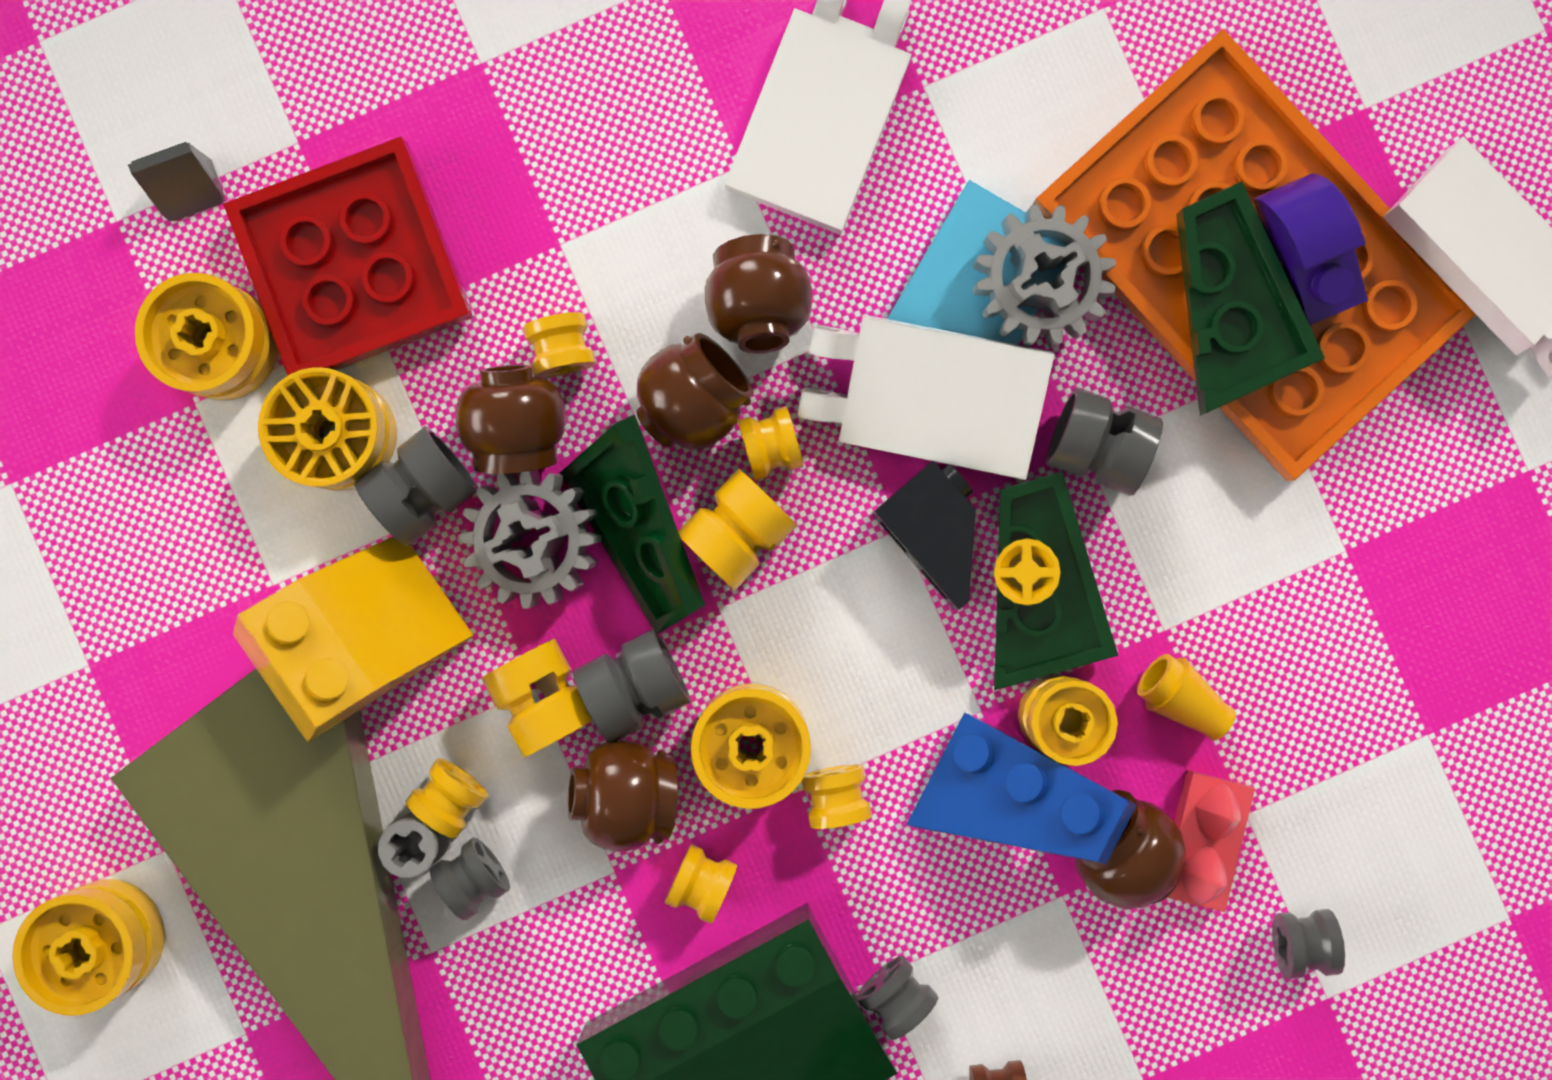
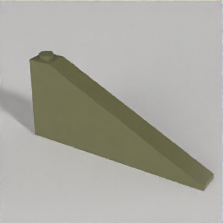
M254 669L112 776L111 780L335 1080H431L392 875L382 865L378 855V842L383 833V827L360 710L307 743L258 670Z

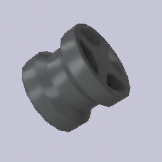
M473 837L463 844L460 855L452 861L441 860L430 869L431 880L439 896L447 907L462 920H468L477 914L480 903L488 897L499 898L510 889L509 879L500 862L492 851L478 838Z
M1315 910L1307 918H1297L1290 912L1277 913L1274 916L1272 922L1273 947L1279 969L1286 979L1302 978L1307 971L1319 970L1325 976L1343 973L1345 967L1344 940L1339 922L1331 910Z
M898 956L872 975L860 989L857 1001L865 1010H875L882 1019V1030L890 1039L896 1040L912 1031L927 1017L936 1005L938 995L930 985L919 984L913 977V966L904 956Z

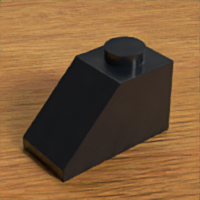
M932 461L876 508L871 515L952 609L960 610L969 602L976 509L967 498L973 494V490L950 464L941 470Z

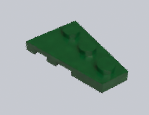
M1242 181L1180 210L1176 217L1200 415L1206 414L1325 359Z
M634 414L615 423L559 474L563 475V480L569 489L580 487L584 491L581 499L578 501L581 510H596L597 516L589 521L595 533L601 535L602 545L652 628L659 634L705 606Z
M1062 471L1000 490L998 556L1013 541L1026 538L1039 540L1051 548L1058 559L1061 573L1058 586L1052 595L1037 604L1022 605L1014 603L1003 596L997 587L994 690L1118 656Z

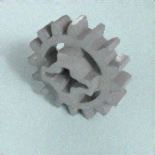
M1036 204L1031 205L1027 210L1024 224L1012 213L1004 218L1001 224L1005 237L993 231L989 232L983 244L993 255H978L974 261L973 268L987 274V278L980 280L974 285L973 294L979 296L989 295L991 302L981 315L984 319H988L999 314L1005 320L999 332V335L1003 338L1017 328L1023 331V346L1031 347L1039 334H1044L1048 346L1054 348L1062 343L1063 329L1076 340L1087 332L1082 317L1097 322L1106 313L1096 299L1109 298L1115 293L1116 286L1102 280V275L1111 271L1116 266V261L1113 258H1099L1097 251L1106 242L1107 238L1104 234L1089 239L1084 234L1089 222L1088 217L1083 215L1073 225L1065 222V206L1058 205L1049 219H1043L1042 212ZM1042 237L1057 239L1067 246L1062 247L1045 243ZM1008 251H1010L1012 254L1010 260L1016 269L1013 280L1004 287L1002 268L1004 259ZM1064 265L1051 284L1044 282L1038 286L1034 284L1025 290L1022 289L1036 270L1043 272L1049 268L1054 270L1058 266ZM1083 267L1085 278L1084 290L1078 302L1076 298L1079 295L1073 284L1076 271ZM1028 306L1041 309L1047 318L1029 315L1019 308Z
M538 470L521 472L520 483L513 473L497 475V484L500 491L491 486L479 487L476 493L484 504L483 507L464 509L462 515L475 524L473 531L459 534L458 541L465 544H473L475 553L468 556L462 562L464 567L480 566L484 573L476 584L480 589L495 584L500 586L497 602L502 604L510 602L520 593V602L524 609L538 606L540 595H542L548 605L563 600L560 584L570 591L580 589L584 583L576 570L595 568L597 561L585 553L586 546L601 542V535L587 532L585 523L595 518L597 512L595 509L581 511L578 509L576 504L584 493L580 487L571 488L565 492L560 491L563 475L550 473L541 484ZM529 495L546 500L559 513L551 515L540 510L536 499L531 500ZM499 515L501 522L493 539V529ZM535 528L540 530L550 528V531L539 536L540 540L532 543L531 547L511 548L513 543L521 541V537L529 533V529ZM565 537H568L567 553L561 563L558 554ZM506 561L519 567L524 578L510 572L502 562Z

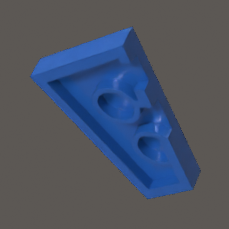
M964 712L906 825L918 829L1107 864L1137 805Z

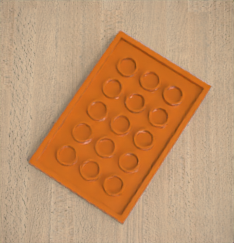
M1222 29L1043 191L1032 205L1037 204L1045 219L1050 218L1058 205L1065 206L1066 223L1073 225L1080 217L1085 215L1089 218V222L1084 234L1089 239L1101 234L1106 236V242L1097 253L1099 258L1115 259L1116 266L1111 271L1102 275V280L1116 286L1114 294L1196 382L1176 214L1183 208L1241 181L1254 208L1253 198L1311 173L1327 178L1340 190L1351 206L1366 244L1356 248L1355 251L1368 301L1310 325L1325 359L1219 407L1288 482L1296 480L1476 314L1387 223L1383 216L1390 208L1235 40Z

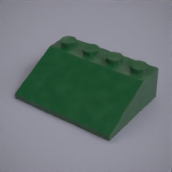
M808 903L587 1021L576 1044L595 1080H887L898 1074L867 1013L857 1001V995Z

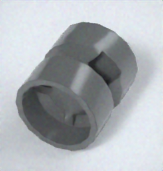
M1076 387L1069 396L1054 429L1047 451L1046 465L1077 477L1083 476L1088 471L1094 472L1097 484L1132 496L1140 488L1154 460L1162 435V418L1129 406L1119 413L1113 411L1110 399Z
M426 426L397 448L398 460L394 464L382 460L354 482V487L366 507L379 523L404 546H411L437 525L436 512L441 509L452 513L472 497L478 489L476 482L455 454Z
M654 628L622 644L620 657L615 659L605 653L573 670L574 680L592 720L607 742L618 741L643 727L644 715L648 713L660 719L691 703L684 680L666 645Z

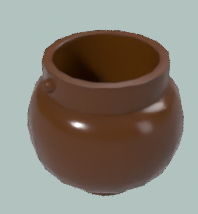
M755 234L729 240L717 247L712 255L714 269L708 276L704 289L706 311L709 322L714 330L729 342L738 344L739 349L747 353H769L787 346L790 341L789 338L797 334L806 324L812 311L810 278L806 269L795 259L794 245L787 239L776 235Z
M697 333L692 337L685 336L683 339L684 344H673L658 351L645 363L637 378V397L641 405L636 410L637 417L645 430L665 447L670 448L675 443L682 448L691 450L711 447L727 436L735 427L741 414L740 406L742 404L744 406L750 405V397L753 396L752 386L748 378L734 359L714 340L704 334Z
M506 365L480 370L481 382L468 386L459 396L455 420L462 444L473 454L472 464L474 470L486 474H508L534 471L555 465L558 462L556 444L561 440L566 425V410L563 398L557 387L547 379L533 377L531 365Z
M618 740L596 746L586 757L583 768L573 767L571 770L568 787L569 820H580L583 834L592 844L605 850L631 851L641 848L650 839H653L656 844H661L663 840H668L672 835L675 824L678 799V777L674 757L666 755L663 750H659L657 755H655L646 746L633 741Z
M1113 790L1112 792L1133 802L1137 806L1107 864L1075 859L1077 872L1091 892L1102 902L1126 910L1143 908L1164 900L1176 888L1186 860L1182 832L1160 807L1150 802L1135 799L1130 792Z

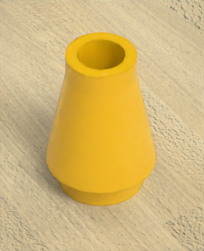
M1169 654L1161 655L1149 665L1138 683L1137 693L1145 700L1147 710L1196 730L1213 741L1222 738L1235 721L1236 711L1218 696L1186 658L1175 659Z

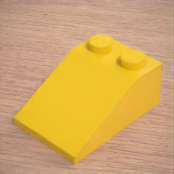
M394 537L304 576L237 615L233 636L307 743L473 637L470 629L412 546H404Z

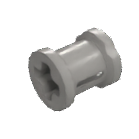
M408 813L383 831L378 842V855L382 865L389 873L400 878H413L423 874L445 855L449 846V838L427 826L413 813ZM414 831L423 837L419 843L421 851L416 855L411 854L407 850L411 841L408 835Z

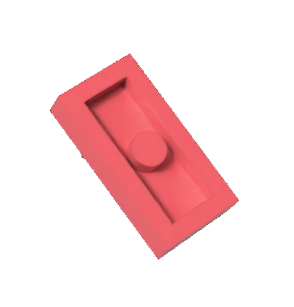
M1191 770L1186 771L1174 820L1182 832L1186 860L1178 884L1167 898L1222 912L1226 911L1255 792L1254 787Z

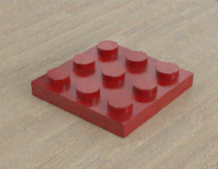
M402 136L223 203L287 376L307 368L337 370L474 318L408 143Z

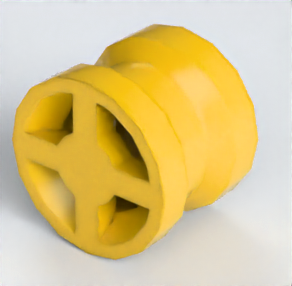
M568 312L550 315L528 322L523 326L525 339L533 344L536 355L531 363L534 377L552 378L589 369L596 365L594 352L585 346L583 334L588 326L584 313Z
M787 406L774 409L770 418L757 421L747 417L738 420L755 481L767 478L772 469L782 466L790 470L804 467Z
M1028 538L1016 540L1007 545L998 556L994 569L996 585L1003 596L1014 603L1022 605L1041 603L1050 597L1058 586L1061 573L1058 559L1051 548L1039 540Z
M438 758L429 769L430 779L423 788L413 790L405 801L410 811L427 826L444 836L456 839L466 827L464 817L470 809L479 808L489 795L482 784L454 763Z
M851 764L829 767L804 775L802 779L803 790L811 795L813 805L808 813L810 828H837L860 823L872 817L870 803L862 798L860 786L865 780L863 765Z
M691 843L666 897L665 904L674 908L683 905L697 911L700 920L712 924L724 901L738 864L727 859L717 863L707 858L702 848Z

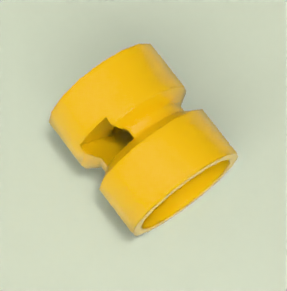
M740 469L714 494L717 504L714 510L700 508L678 530L680 538L734 590L759 566L756 552L760 548L772 551L797 527L795 522Z
M552 639L481 677L497 709L510 711L512 718L507 728L523 758L593 721L577 686L569 685L566 680L572 669L556 639ZM533 683L546 697L537 703L532 698L530 685Z
M1059 674L1042 677L1030 685L1020 700L1017 715L1020 730L1030 745L1058 763L1072 766L1092 763L1104 755L1115 740L1118 724L1115 707L1104 691L1089 682Z

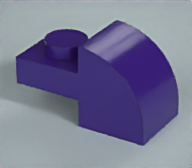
M1311 173L1253 198L1258 217L1282 264V268L1309 325L1368 301L1355 251L1356 248L1366 244L1351 206L1330 180L1321 175Z

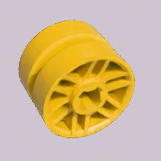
M185 273L171 277L160 283L148 294L137 314L135 343L143 364L159 381L175 389L212 400L241 398L259 388L270 376L277 362L279 352L260 301L216 276L205 273Z
M307 368L286 376L268 393L259 414L258 435L261 448L267 460L287 479L306 486L333 491H347L355 489L354 482L380 461L390 462L396 447L397 427L389 404L371 386L337 370ZM335 424V431H330L324 438V431H328Z
M759 683L736 685L715 696L705 707L698 719L691 741L693 766L703 786L722 802L745 809L767 807L790 795L802 781L811 755L807 723L797 704L782 691ZM758 734L763 739L764 748L760 753L747 752L745 754L740 749V739L743 735L746 737L757 736Z
M101 879L81 885L40 904L24 919L16 934L13 945L12 959L16 978L25 994L33 1002L52 1013L77 1016L97 1011L140 984L157 966L165 941L164 924L161 914L153 900L144 891L128 882L115 879Z

